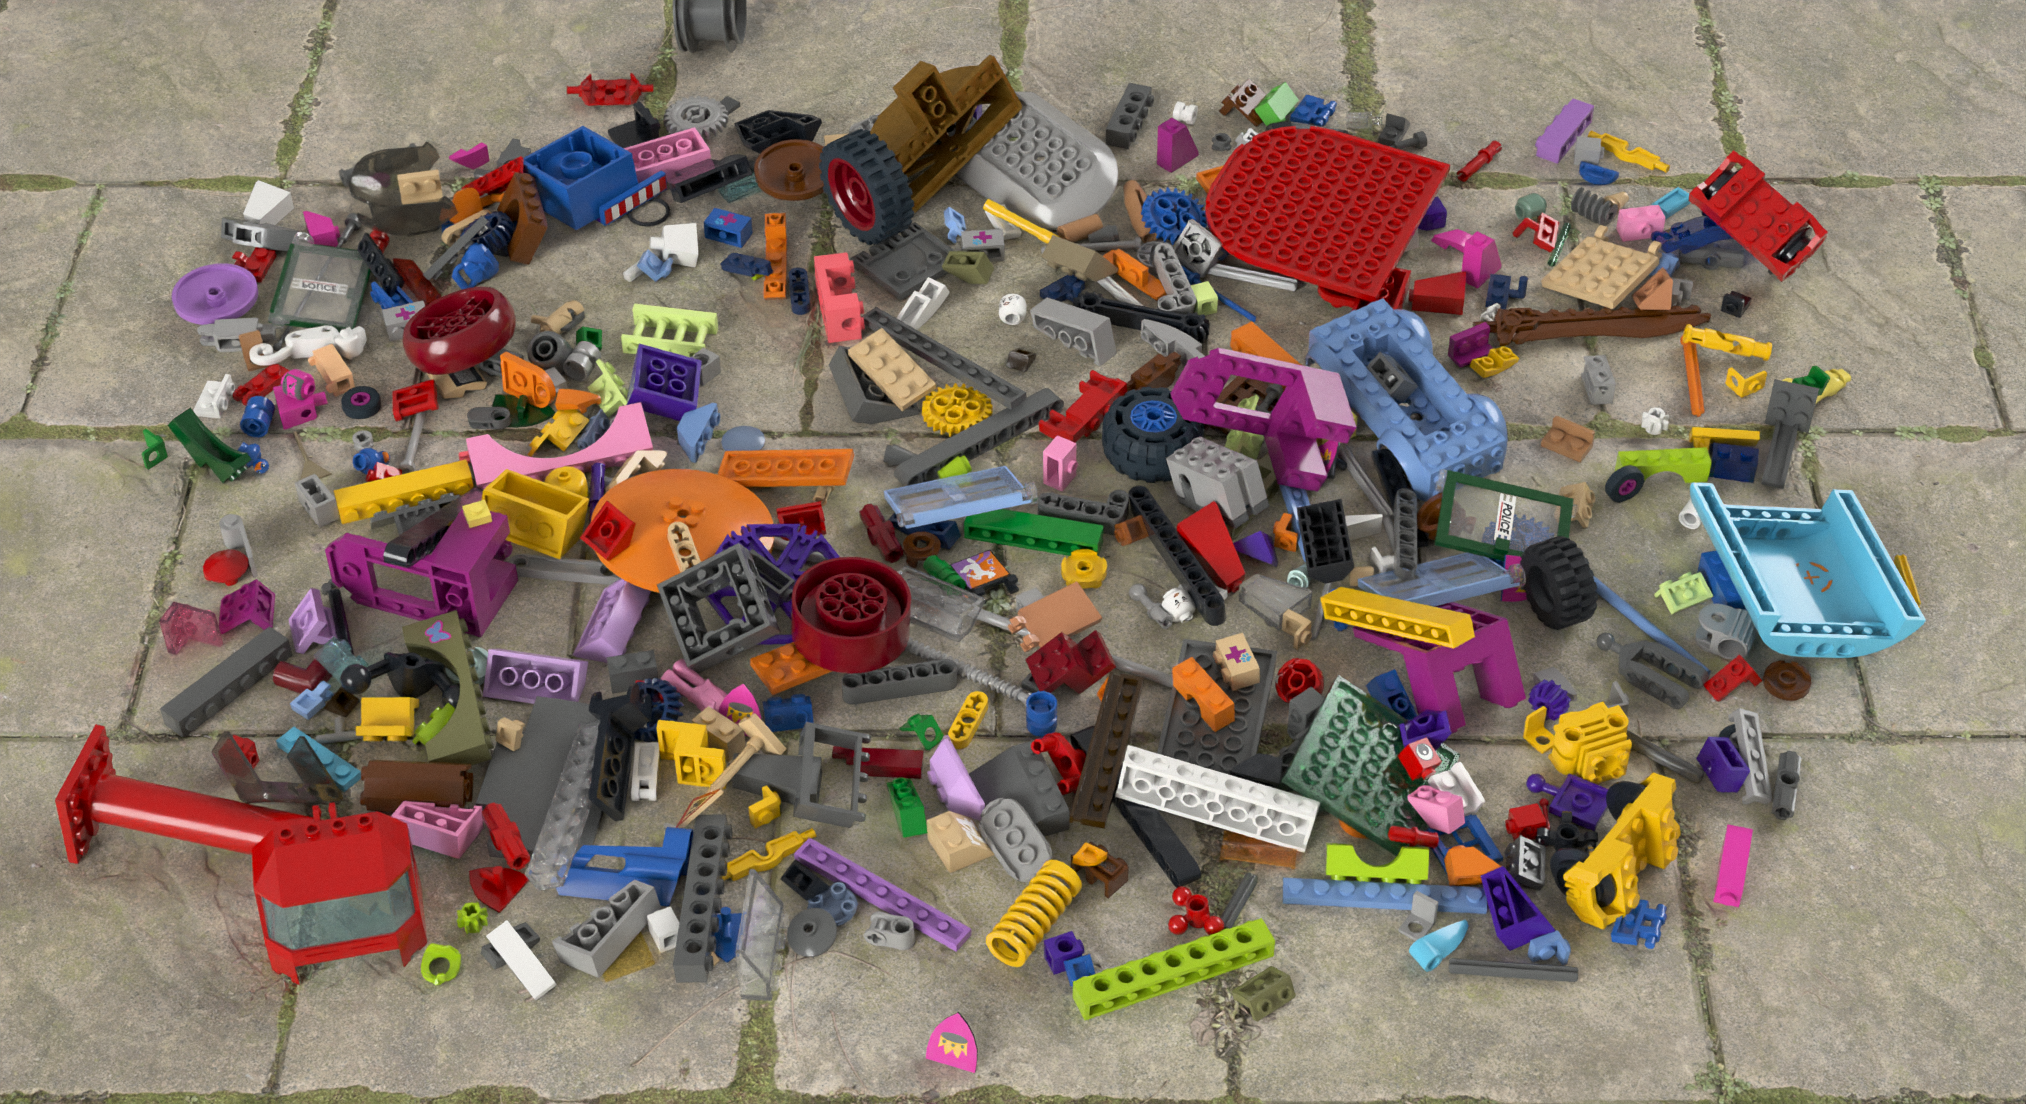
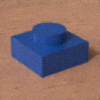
M1090 954L1063 961L1070 986H1073V981L1081 977L1096 974Z

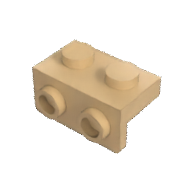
M1586 482L1561 487L1560 496L1574 499L1571 521L1578 520L1582 528H1588L1589 520L1592 517L1593 503H1595L1594 492L1589 489ZM1556 506L1553 517L1557 524H1559L1560 506Z

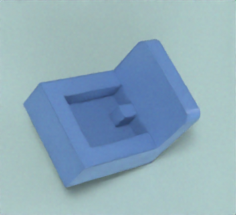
M1660 252L1662 257L1659 259V265L1649 276L1652 277L1663 267L1672 278L1675 269L1680 267L1679 259L1673 253Z

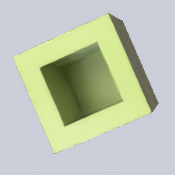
M1209 281L1191 285L1196 296L1194 312H1197L1198 315L1204 314L1205 316L1217 313L1218 296Z

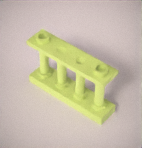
M634 304L632 311L636 327L632 335L622 334L623 353L636 354L640 343L691 357L703 347L706 348L705 344H703L706 334H717V313ZM645 326L656 328L653 338L641 336ZM665 329L677 330L674 340L662 339ZM686 331L698 332L694 343L682 341Z

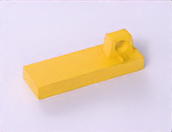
M1692 427L1689 433V442H1693L1694 448L1707 447V450H1709L1710 443L1756 446L1760 440V431Z

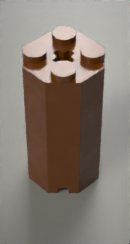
M371 760L368 762V766H363L361 769L364 791L360 795L361 806H366L367 811L395 812L403 801L435 803V807L450 808L451 804H457L461 809H470V807H466L467 802H472L474 776L473 773H468L472 766L471 764Z

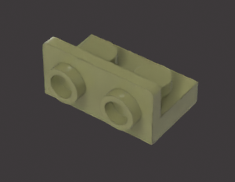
M1273 966L1268 967L1231 991L1235 1001L1250 1008L1252 1018L1257 1022L1296 996L1290 975Z

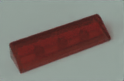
M393 258V264L405 280V284L419 301H424L425 306L442 297L413 260Z

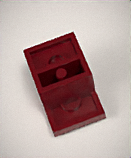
M1094 630L1079 643H1076L1061 632L1025 659L1039 691L1049 693L1065 683L1078 694H1081L1117 667L1101 633L1097 630Z

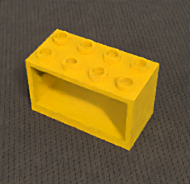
M505 469L483 490L482 500L486 501L489 511L507 515L510 533L505 539L507 541L561 559L581 539L589 502L587 497Z

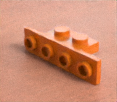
M1121 249L1111 250L1103 255L1105 259L1119 268L1116 273L1117 275L1156 301L1167 295L1161 281L1148 273L1149 268Z

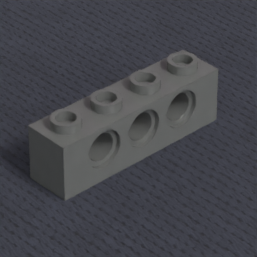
M1134 83L1128 84L1106 128V145L1129 149L1131 143L1135 142L1137 131L1142 128L1143 118H1147L1148 108L1153 106L1154 95H1151L1152 87Z

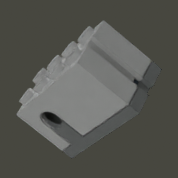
M1203 437L1193 439L1191 443L1177 449L1166 458L1178 501L1186 507L1199 511L1215 501L1225 524L1235 529L1248 521L1250 515H1257L1269 507L1257 460Z

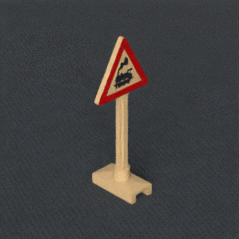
M756 713L752 714L749 719L744 717L738 723L750 737L746 747L711 784L706 794L696 797L691 801L676 828L686 827L724 793L722 788L754 753H758L761 750L767 755H782L787 749Z

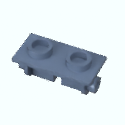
M602 409L599 410L597 415L590 418V422L585 429L586 433H583L581 438L578 439L577 444L580 450L595 443L610 428V420Z

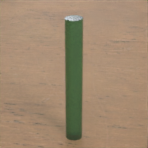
M1570 223L1563 224L1555 248L1552 250L1547 262L1549 266L1553 267L1556 265L1571 229Z

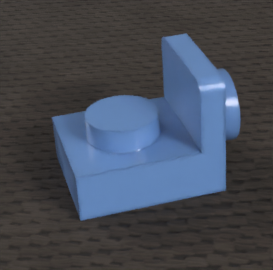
M647 249L642 254L637 267L656 282L661 277L666 278L672 271L671 265L674 260L670 257L663 262Z
M1557 930L1530 940L1528 957L1533 963L1539 960H1547L1556 955L1560 963L1565 965L1568 963L1571 947L1567 939H1563Z

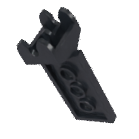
M638 683L631 684L626 695L604 700L600 691L592 694L589 704V712L600 723L598 725V737L595 746L588 799L615 822L624 820L635 734L633 732L651 721V696L649 693L644 694L640 701Z

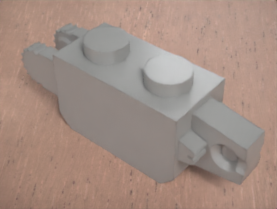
M258 318L215 320V324H204L197 329L198 334L202 336L200 337V343L204 346H216L219 352L242 351L238 336L256 330L260 331L262 342L276 338L275 325L260 324Z

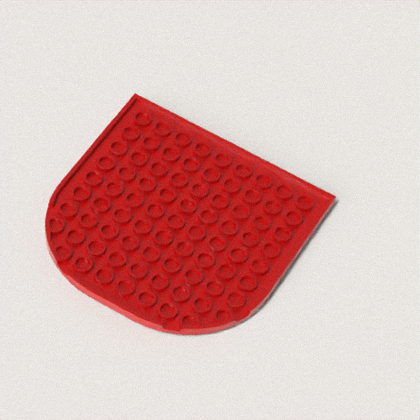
M1296 126L1276 128L1253 136L1250 142L1245 145L1241 144L1232 152L1208 191L1205 207L1206 221L1211 234L1221 241L1222 247L1236 258L1248 264L1369 302H1376L1450 171V164L1327 128L1310 126V129H1296Z

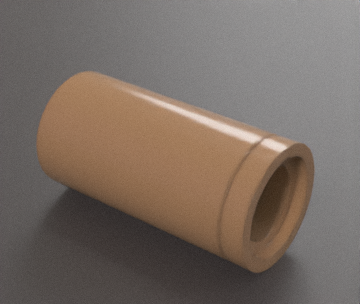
M1093 214L1058 226L1057 233L1060 238L1075 243L1089 238L1088 234L1103 228L1100 217L1097 214Z

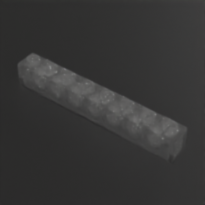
M600 720L579 724L525 874L538 891L564 886L592 805V801L588 799V790L591 783Z

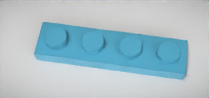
M292 727L276 740L278 748L343 792L347 791L361 779L360 770L296 727Z

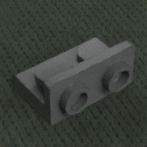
M1520 835L1513 843H1509L1506 847L1505 869L1516 882L1540 891L1545 886L1546 847Z

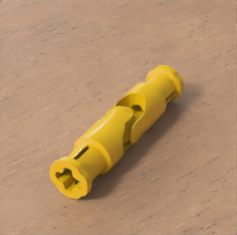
M1691 324L1686 325L1683 333V343H1697L1701 347L1722 350L1745 357L1755 356L1762 358L1763 361L1769 360L1772 352L1771 342L1761 343L1753 338L1730 333L1725 334L1709 328L1704 330L1694 328ZM1737 341L1739 342V344L1737 346H1734L1733 342Z

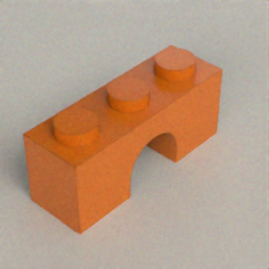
M1193 657L1172 668L1173 686L1187 701L1193 697L1195 698L1200 707L1201 717L1214 732L1235 721L1234 702Z

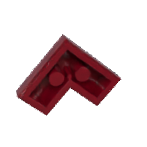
M325 650L320 651L306 669L281 661L273 672V682L275 685L300 694L306 689L313 691L322 681L328 682L339 669L340 664L335 655Z

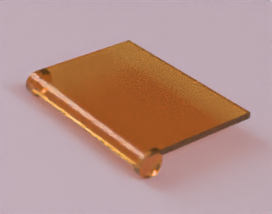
M1224 829L1220 860L1230 859L1284 866L1295 870L1297 849L1283 847Z

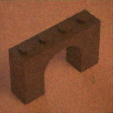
M515 172L497 208V212L502 211L510 217L511 221H517V227L507 246L510 261L529 265L548 225L534 176Z

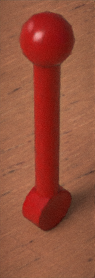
M1542 798L1539 801V805L1542 807L1543 815L1547 821L1546 828L1551 831L1547 810L1549 801L1546 798Z

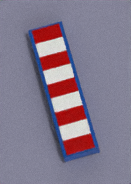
M661 170L600 206L601 224L604 226L609 225L667 190L666 173Z

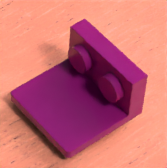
M255 579L248 584H244L233 593L225 595L221 600L218 632L224 634L249 619L263 630L269 626L273 628L275 593Z

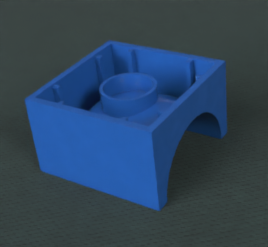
M585 126L577 128L524 157L523 173L534 176L543 211L575 230L599 218L600 206L638 184L632 153Z

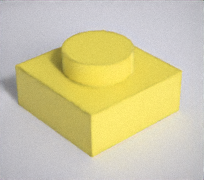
M485 500L462 506L469 528L492 522L491 513Z

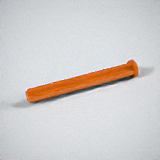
M1682 335L1680 342L1684 349L1691 413L1700 417L1705 412L1697 347L1696 343H1683Z

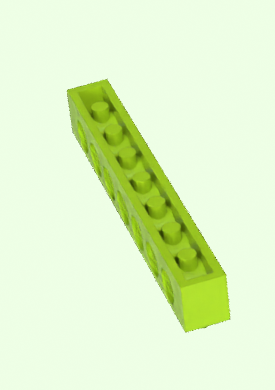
M1262 918L1247 921L1242 925L1223 929L1218 933L1200 937L1195 941L1179 944L1171 949L1155 952L1147 957L1131 960L1114 968H1107L1091 976L1081 977L1073 981V999L1086 1021L1273 957L1275 939Z

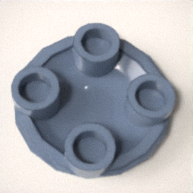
M738 426L728 430L723 435L721 443L725 451L761 450L765 444V437L757 428Z
M836 882L828 890L809 899L807 909L820 908L827 911L834 918L836 925L839 926L851 920L856 913L858 903L856 896L851 890L846 888L844 883Z

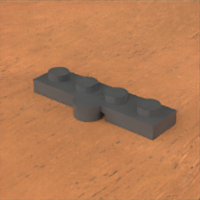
M481 216L423 275L428 280L432 277L436 280L444 272L441 268L446 263L451 265L459 257L456 253L462 248L466 250L473 243L471 239L476 234L481 236L489 228L486 225L489 221L484 216Z

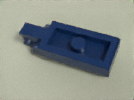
M734 252L729 254L720 263L723 271L750 277L756 274L769 276L773 273L770 261Z

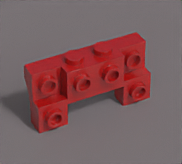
M1091 370L1090 379L1087 382L1082 380L1079 382V392L1083 394L1066 410V417L1052 409L1049 412L1050 419L1047 422L1042 419L1039 421V431L1052 439L1060 436L1074 443L1083 435L1088 437L1093 431L1098 430L1103 422L1105 413L1108 412L1113 401L1127 392V383L1119 378H1108Z

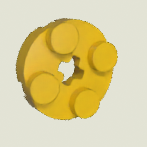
M1075 550L1071 552V556L1063 558L1061 575L1066 581L1067 586L1078 582L1081 588H1099L1102 586V581L1107 575V562L1104 557L1102 560L1101 557L1097 556V552L1093 550Z

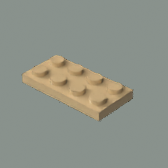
M883 328L848 350V355L901 411H904L936 389V383Z

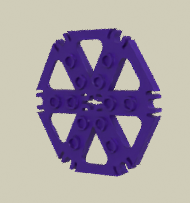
M747 524V527L741 526L740 532L742 535H737L734 531H731V536L729 537L727 534L715 553L716 555L739 543L748 550L753 549L794 579L795 583L805 572L801 571L811 553L820 552L826 560L840 557L822 534L817 538V531L815 530L812 535L805 534L807 526L804 525L800 529V524ZM786 537L790 541L778 561H776L759 540L760 538ZM730 585L705 597L726 625L730 623L729 621L735 619L721 602V599L725 596H737L734 588ZM791 599L787 603L784 602L780 607L792 621ZM769 600L773 613H775L777 610L776 604ZM743 616L741 620L746 622L745 616ZM792 634L774 635L756 645L789 644L793 642Z

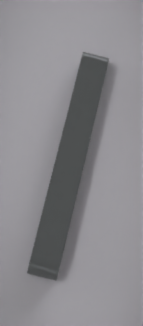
M1044 388L1028 396L1025 401L1012 410L1006 408L904 461L896 467L894 477L904 486L933 481L938 478L937 471L941 470L957 456H965L970 461L1037 426L1041 419L1043 421L1050 419L1049 412L1052 409L1060 413L1064 407V401L1049 388Z

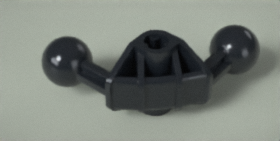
M387 652L384 654V660L368 667L361 664L347 666L342 671L340 677L342 687L350 694L364 693L370 687L372 679L387 673L394 690L400 697L418 698L437 685L443 692L441 697L443 706L449 702L456 709L460 695V683H453L444 673V665L441 662L421 657L416 653L397 654Z

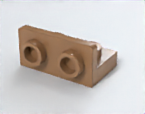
M1556 415L1553 418L1551 429L1541 441V446L1581 463L1593 447L1595 431Z

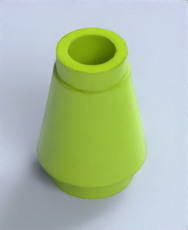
M957 456L941 470L937 471L939 479L968 474L972 471V468L965 456Z

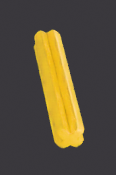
M1897 554L1893 562L1920 608L1921 601L1907 557L1904 554Z

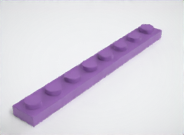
M811 838L794 853V858L801 864L835 883H844L846 888L891 915L910 918L915 929L956 952L972 935L971 928Z

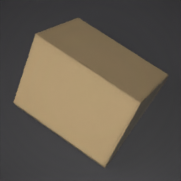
M1372 566L1355 567L1348 574L1350 586H1358V579L1372 576L1374 568Z

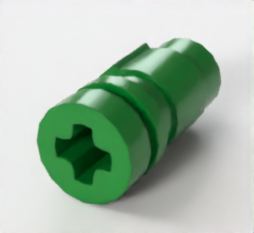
M931 555L924 561V570L939 584L940 589L948 597L955 598L964 591L966 581L956 571H953V568L945 560H940L936 555Z

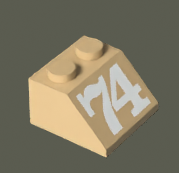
M948 811L927 820L928 840L949 873L995 855L971 817Z

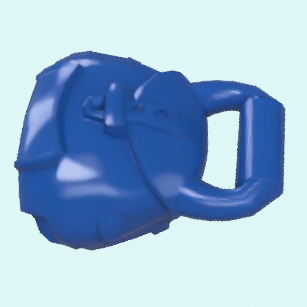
M474 243L466 250L461 259L462 262L454 268L452 278L461 290L475 287L482 280H489L497 274L499 262L489 248L482 243ZM463 269L465 274L471 279L469 285L460 275V270Z

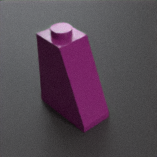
M1171 117L1158 126L1157 165L1172 173L1199 156L1198 149L1186 125Z

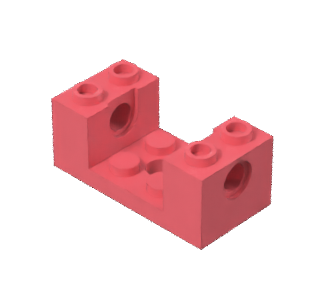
M847 252L814 256L816 290L828 343L862 339L861 330H865L864 318L860 314H864L863 302L858 301L857 293H852V289H855L854 276L851 277V273H854L853 260L849 261Z

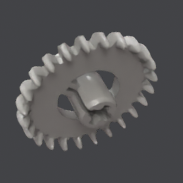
M690 96L689 99L682 98V101L677 100L675 104H671L670 108L666 109V113L663 115L664 126L667 132L670 131V134L695 127L701 137L705 134L708 139H710V132L715 137L717 136V129L722 133V126L726 128L729 121L726 107L720 101H716L714 98L709 99L706 96L703 98L701 96L696 98ZM687 113V118L683 120L682 116ZM709 113V118L705 120V114Z

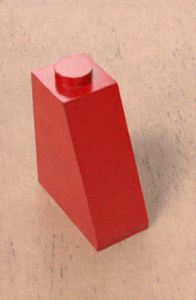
M1462 271L1416 280L1414 282V289H1409L1408 302H1412V311L1462 315L1466 272Z

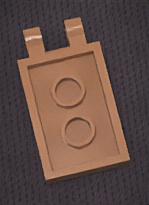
M1075 582L1019 609L1018 616L1009 620L1011 624L1007 627L1012 634L1025 627L1030 634L1022 638L1023 643L1020 646L1024 652H1028L1037 646L1041 648L1061 632L1070 638L1100 623L1102 616L1079 583Z

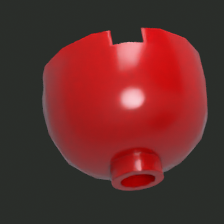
M1293 658L1284 663L1277 674L1279 675L1278 683L1275 682V688L1278 696L1289 704L1291 699L1310 687L1322 695L1324 690L1323 673L1310 660Z

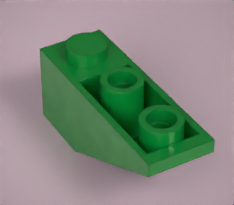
M901 777L894 779L893 782L886 783L897 824L903 838L928 833L924 805L911 779Z

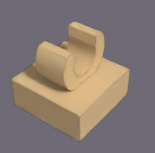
M505 717L498 720L495 741L512 751L519 749L521 738L524 735L522 731L525 724L519 720L512 722Z

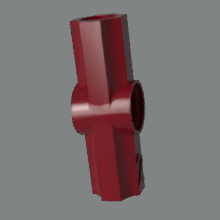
M872 503L864 505L863 509L859 511V516L867 529L868 538L872 546L878 547L885 561L890 563L897 562L903 556V549L896 539L891 521L885 520L877 505Z

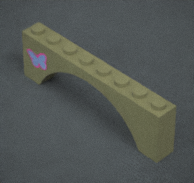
M457 610L403 626L404 640L409 653H416L421 657L441 662L460 681L459 700L452 717L444 728L425 744L428 761L471 764L472 766L491 760L490 749H493L494 745L490 734L487 735L486 733L490 731L487 718H483V715L486 714L484 703L482 700L479 701V698L483 697L479 683H475V681L479 680L476 668L472 667L475 664L473 653L471 650L468 651V648H471L472 645L468 634L464 633L468 631L465 619H460Z

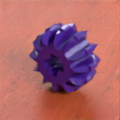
M1544 679L1531 689L1528 701L1532 704L1531 709L1533 710L1545 706L1547 708L1545 720L1551 719L1555 721L1560 718V715L1568 711L1571 699L1567 696L1568 691L1561 688V684L1556 685L1553 680L1547 681Z

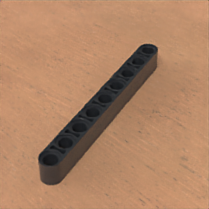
M1138 485L1132 487L1128 492L1132 514L1134 517L1142 516L1149 539L1183 589L1188 591L1206 623L1211 626L1223 624L1226 621V611L1222 595L1150 491L1145 486Z
M1092 725L1070 735L1073 749H1080L1087 755L1095 726ZM1119 775L1112 802L1172 884L1178 888L1201 879V871L1197 862L1157 809L1115 797L1120 779Z

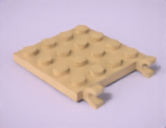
M1600 225L1596 229L1594 237L1587 236L1541 280L1542 287L1614 309L1659 265L1662 253L1658 252V249L1661 247V243L1653 241L1647 253L1636 251L1608 242L1609 237L1604 236L1608 231V227Z

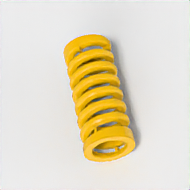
M1047 860L1036 873V876L1031 879L1029 885L1023 889L1022 894L1016 898L1014 904L1008 908L1007 913L1001 917L1000 922L993 927V931L986 937L989 950L998 960L1012 967H1020L1027 961L1031 953L1036 949L1037 944L1043 940L1044 934L1050 931L1051 925L1057 922L1058 916L1064 913L1065 907L1069 906L1072 898H1075L1081 891L1082 883L1077 873L1071 867L1058 860ZM1050 875H1054L1063 879L1069 885L1070 889L1067 888L1062 882L1051 877ZM1018 922H1021L1026 928L1019 925ZM1014 933L1022 940L1026 941L1027 944H1024L1019 938L1014 936ZM1003 939L1006 940L1012 947H1014L1018 951V953L1012 951L1004 943Z

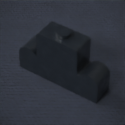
M734 154L721 160L706 159L676 171V177L668 180V185L674 202L683 203L752 175L747 156Z

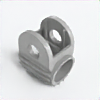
M1709 604L1700 611L1699 622L1701 626L1696 631L1695 641L1702 650L1733 660L1739 654L1743 658L1749 654L1758 631L1748 611L1738 608L1734 609L1723 604ZM1715 615L1721 616L1720 622L1714 621L1712 617Z

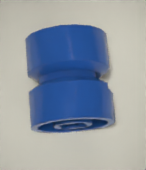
M254 396L248 400L240 422V428L245 434L258 438L267 434L275 412V405L272 401L262 396Z
M1034 692L1026 700V728L1031 734L1044 737L1046 734L1055 732L1057 728V699L1049 692Z

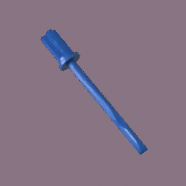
M1182 266L1190 285L1203 283L1199 280V273H1193ZM1214 290L1218 300L1252 322H1255L1256 316Z

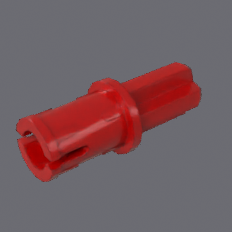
M1391 826L1388 832V837L1391 841L1408 843L1411 847L1419 845L1434 849L1439 842L1437 832L1421 831L1417 827L1409 829Z

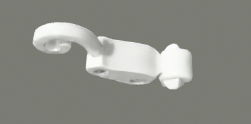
M320 326L289 333L285 337L286 347L276 353L273 352L271 345L262 343L253 346L249 351V355L253 363L260 366L277 364L289 356L294 359L310 358L313 356L312 351L333 344L340 355L352 360L363 352L367 338L362 327L354 329L348 327L339 333L333 326Z

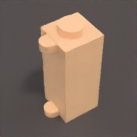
M333 344L312 351L313 356L308 359V362L311 366L316 365L319 373L327 383L326 390L328 393H333L336 397L355 387L352 372Z

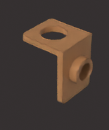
M256 330L240 334L238 337L248 371L268 367L250 363V349L255 345L263 343L260 331Z

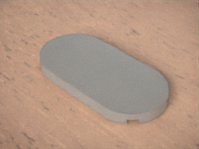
M997 798L986 805L980 815L982 817L979 823L980 834L1012 878L1019 882H1030L1047 860H1052V849L1048 841L1024 807L1016 800Z

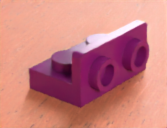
M1484 322L1450 336L1448 356L1458 367L1471 364L1472 359L1487 357L1490 349H1494L1488 343L1490 326Z

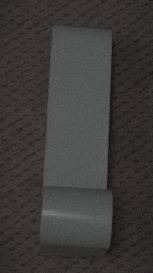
M1114 490L1109 494L1107 502L1102 503L1055 493H1042L1038 497V515L1103 525V534L1115 535L1114 530L1116 529L1114 525L1126 521L1129 515V495L1124 490Z

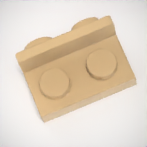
M438 169L397 175L402 206L443 201Z

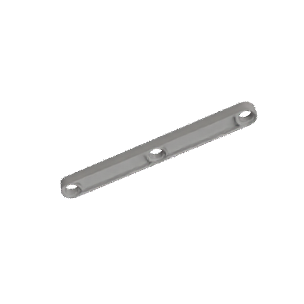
M517 554L509 560L512 564H526L521 568L516 567L518 577L611 585L621 579L615 574L612 576L604 575V573L610 570L601 561L572 558L557 559L550 556Z

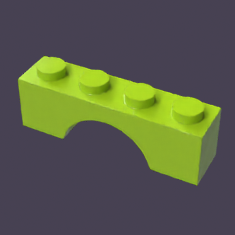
M1707 447L1618 451L1615 471L1624 466L1632 465L1641 471L1644 475V481L1653 474L1670 471L1681 475L1685 483L1708 482L1711 459Z
M1326 843L1325 874L1331 875V880H1346V876H1356V881L1370 882L1371 877L1381 878V882L1396 883L1397 878L1407 879L1409 884H1422V880H1428V848L1402 846L1399 854L1391 862L1384 865H1371L1362 861L1357 856L1352 844Z

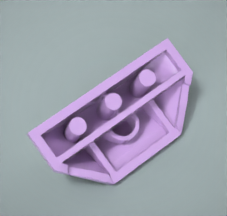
M945 735L930 759V771L927 772L931 785L936 786L938 799L941 803H945L948 811L981 821L982 817L980 815L985 808V803L952 744L949 735Z

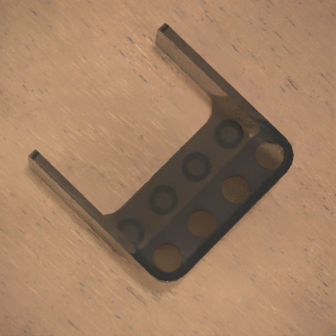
M229 731L222 733L212 749V755L238 794L239 799L244 803L323 806L333 802L338 805L343 800V794L305 736H299L287 755V759L303 783L261 781Z

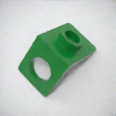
M145 428L143 434L149 448L142 452V458L145 468L149 470L166 459L168 455L163 439ZM154 451L157 452V457L153 461H149L150 454Z
M915 714L908 718L907 722L900 727L901 731H915L925 750L932 749L941 742L944 736L933 715ZM929 727L935 731V738L931 742L925 738V731Z

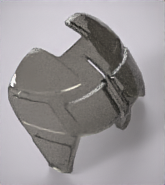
M425 142L423 146L383 149L363 156L354 167L349 180V191L354 199L369 205L372 219L357 213L359 222L375 231L394 236L407 235L410 237L437 231L443 223L454 217L458 210L447 196L440 198L438 202L402 205L397 175L429 171L440 158L437 149L429 142Z

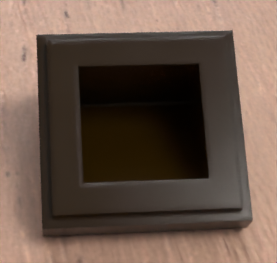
M1020 348L1014 349L1009 352L1007 367L1026 372L1037 354Z
M341 686L327 702L324 709L346 718L360 702V699L345 691Z

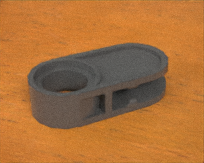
M475 407L467 413L469 425L474 429H504L511 424L510 412L504 407ZM500 416H504V417H505V418L502 419V420H495L497 417H500Z

